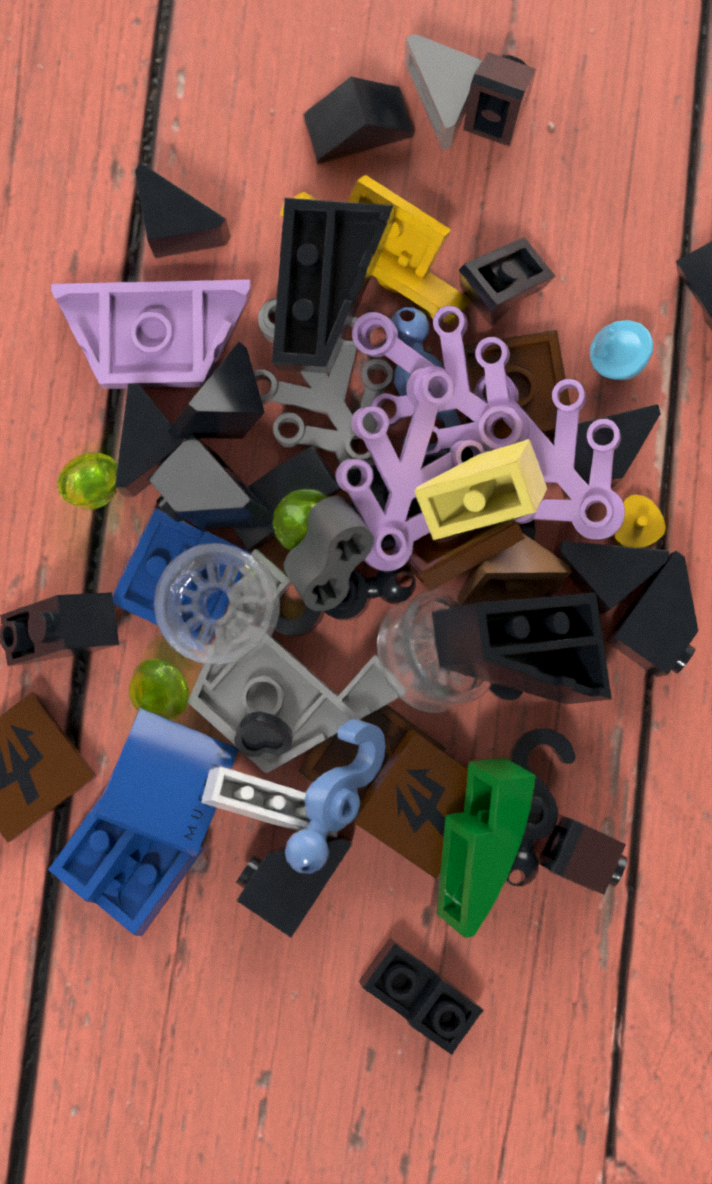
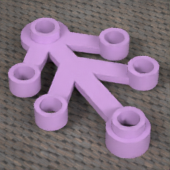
M444 306L440 308L433 318V326L441 338L444 367L453 379L454 394L451 401L445 407L438 409V412L458 409L474 422L444 429L433 426L432 431L438 436V444L433 450L426 451L425 455L444 451V449L451 448L456 442L461 440H475L486 451L527 440L530 429L528 418L520 407L510 403L505 371V365L510 357L508 346L497 337H487L481 340L476 347V360L485 370L487 404L470 392L463 335L468 326L467 318L457 307ZM369 312L362 315L354 324L352 338L355 346L361 352L372 357H382L385 355L410 374L420 368L435 366L398 338L396 325L385 315L378 312ZM448 314H456L459 318L457 329L450 333L444 332L442 329L443 318ZM377 327H383L386 331L385 341L381 345L373 346L370 341L371 332ZM497 344L502 350L501 358L496 363H486L483 357L484 350L489 345ZM432 378L428 383V388L433 391H429L432 397L437 398L441 393V384L436 378ZM389 393L377 396L371 405L381 408L385 401H394L397 411L391 419H388V426H395L403 418L413 416L415 409L407 395L397 397ZM501 419H508L512 424V433L505 439H499L494 434V426Z
M438 366L420 368L414 371L408 379L406 386L407 396L415 406L400 459H398L386 434L389 421L386 413L381 408L376 406L360 408L354 413L351 420L353 432L357 437L364 440L389 491L383 513L369 487L373 480V472L368 463L359 459H350L342 462L337 468V484L341 489L348 492L360 518L373 535L374 545L365 561L377 570L393 571L402 567L412 554L413 542L430 532L423 512L406 520L411 500L416 497L414 492L416 487L463 463L461 452L465 447H469L473 451V457L485 453L483 446L475 440H461L451 447L449 453L422 467L438 409L445 407L451 401L454 394V382L451 375L445 369ZM432 378H436L441 384V393L437 398L432 397L428 391V383ZM367 413L373 414L377 420V428L371 434L364 430L362 424L363 418ZM354 465L360 469L362 474L361 481L356 486L350 485L347 481V472ZM391 534L395 539V548L391 553L385 554L382 551L381 542L386 535Z
M484 375L477 382L474 394L488 404L485 396L486 381ZM506 376L510 403L520 407L517 403L519 398L517 387ZM565 379L558 382L552 391V400L557 407L554 445L526 414L530 427L527 440L530 439L544 481L546 483H558L572 500L542 499L536 513L517 517L514 520L520 524L528 523L533 519L572 522L575 529L582 536L592 540H602L614 535L621 528L625 518L624 504L619 495L611 490L614 450L620 444L621 434L617 425L609 419L596 420L589 426L587 441L594 451L588 486L574 470L579 412L585 405L586 393L578 381ZM574 388L579 392L578 400L570 406L561 404L560 394L563 390ZM503 419L512 429L511 422L508 419ZM607 427L613 430L614 438L608 445L600 446L594 442V435L598 429ZM593 503H602L607 508L606 517L600 522H592L587 517V510Z

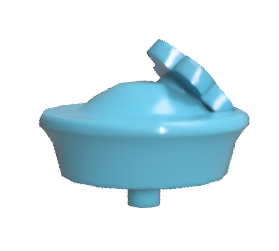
M630 320L616 321L605 326L595 336L590 346V360L593 368L601 376L613 380H629L638 376L646 368L653 353V339L649 330L642 324Z

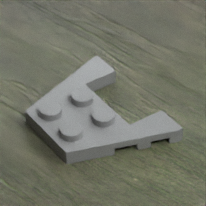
M255 549L249 556L246 563L247 569L238 590L232 596L227 608L229 610L217 639H214L188 703L234 745L238 724L252 712H266L286 722L293 733L292 747L288 752L279 755L264 753L257 757L247 756L267 774L337 734L339 728L347 721L361 720L406 694L412 686L380 657L374 655L341 694L337 695L259 625L262 617L290 587L292 582L282 570L259 550Z

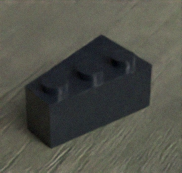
M299 198L284 199L272 363L278 370L331 373L395 221L394 205Z
M596 593L474 603L432 612L440 668L563 704L612 700Z

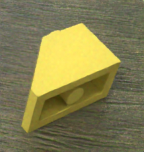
M529 439L478 454L419 485L414 492L432 538L436 540L536 513L547 491V486Z

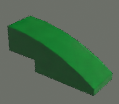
M506 757L469 761L464 812L448 814L445 817L436 914L464 938L475 936L501 892L521 845L531 809L536 775Z

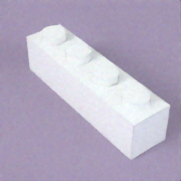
M221 766L209 770L201 803L297 832L306 829L310 822L306 813L305 792ZM329 831L326 839L336 838L338 831Z

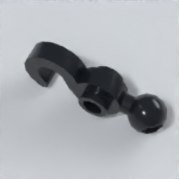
M403 565L393 571L379 570L376 577L367 579L358 571L353 570L349 578L347 596L336 607L327 611H314L306 606L304 613L300 617L286 619L280 609V603L286 593L285 591L263 617L265 622L274 631L287 636H303L312 632L321 623L325 613L340 621H351L360 617L367 610L371 599L380 597L383 601L390 604H400L407 601L413 595L416 588V578L407 565ZM406 575H410L412 577L411 585L409 587H401V579Z
M538 728L525 732L515 741L510 752V760L533 774L534 772L528 764V756L535 746L546 745L550 747L559 758V761L564 764H571L576 758L571 743L563 734L552 729ZM537 775L531 809L522 842L509 873L510 876L513 871L520 870L521 880L513 883L509 880L508 876L505 882L515 887L528 885L536 878L539 871V860L533 851L534 841L546 837L554 829L558 820V807L555 799L545 783Z

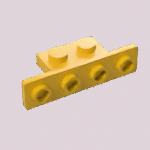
M367 175L357 180L348 202L394 205L395 221L372 273L377 278L378 283L385 289L394 293H401L419 305L424 314L432 319L436 312L444 306H454L464 312L471 301L470 298L430 273L452 230ZM301 192L293 197L317 200L305 192ZM283 204L282 209H281V211H280V215H281L282 217H283V212H284V204ZM448 314L442 321L452 324L458 316L456 314Z

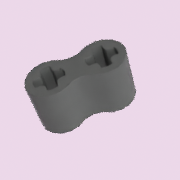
M334 496L323 499L313 507L307 519L308 530L306 536L300 544L289 552L284 562L287 576L307 607L314 611H327L343 601L349 590L351 572L359 563L367 558L374 545L372 533L348 500Z

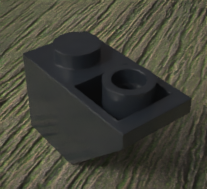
M112 592L56 595L0 615L2 624L0 642L6 653L7 666L88 654L119 645Z

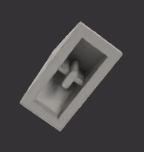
M414 34L406 37L404 63L443 151L451 148L466 115L471 81L482 60Z

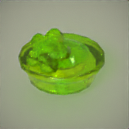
M100 452L85 453L73 458L59 473L57 480L59 495L67 503L83 510H94L103 507L117 493L115 481L118 464L110 456Z
M301 489L293 491L281 499L274 511L273 527L275 535L283 547L291 551L301 543L308 530L307 519L310 511L317 503L329 497L317 490Z
M149 659L144 660L135 668L129 684V697L137 711L142 708L166 719L177 718L185 711L189 700V688L184 676L175 666L164 660Z

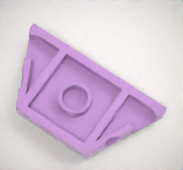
M250 280L51 284V292L67 319L79 346L82 348L97 381L103 389H128V383L139 384L141 388L202 387L210 378L252 294V286Z

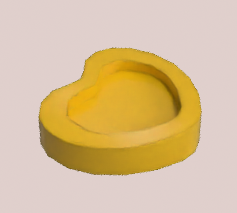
M632 495L623 501L625 518L621 528L612 535L614 542L618 546L646 548L663 536L666 528L664 518L652 500L645 496Z

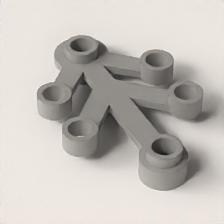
M277 298L266 302L258 315L260 331L264 338L271 343L274 340L275 324L270 322L269 317L276 311ZM353 318L350 327H354L358 318ZM344 340L329 377L326 373L299 371L310 388L277 381L275 376L267 370L260 369L254 371L256 381L267 380L272 385L268 393L260 395L262 404L275 402L327 414L337 430L306 426L298 415L284 413L278 416L273 424L274 436L280 445L284 447L303 445L334 452L340 464L346 460L359 459L368 463L369 466L375 465L369 451L366 454L359 455L351 449L352 442L359 438L352 430L351 420L353 415L345 404L355 355L358 349L354 341ZM372 359L364 365L361 380L365 392L360 408L371 406L374 399L384 394L391 386L393 371L386 361ZM380 369L384 371L387 379L381 384H374L368 380V373L371 370ZM367 413L363 418L362 424L364 430L371 434L376 430L377 422L371 413ZM292 422L299 427L297 435L293 438L283 437L279 430L284 423ZM354 465V466L350 467L349 470H350V469H355V468H358V467H356V466Z

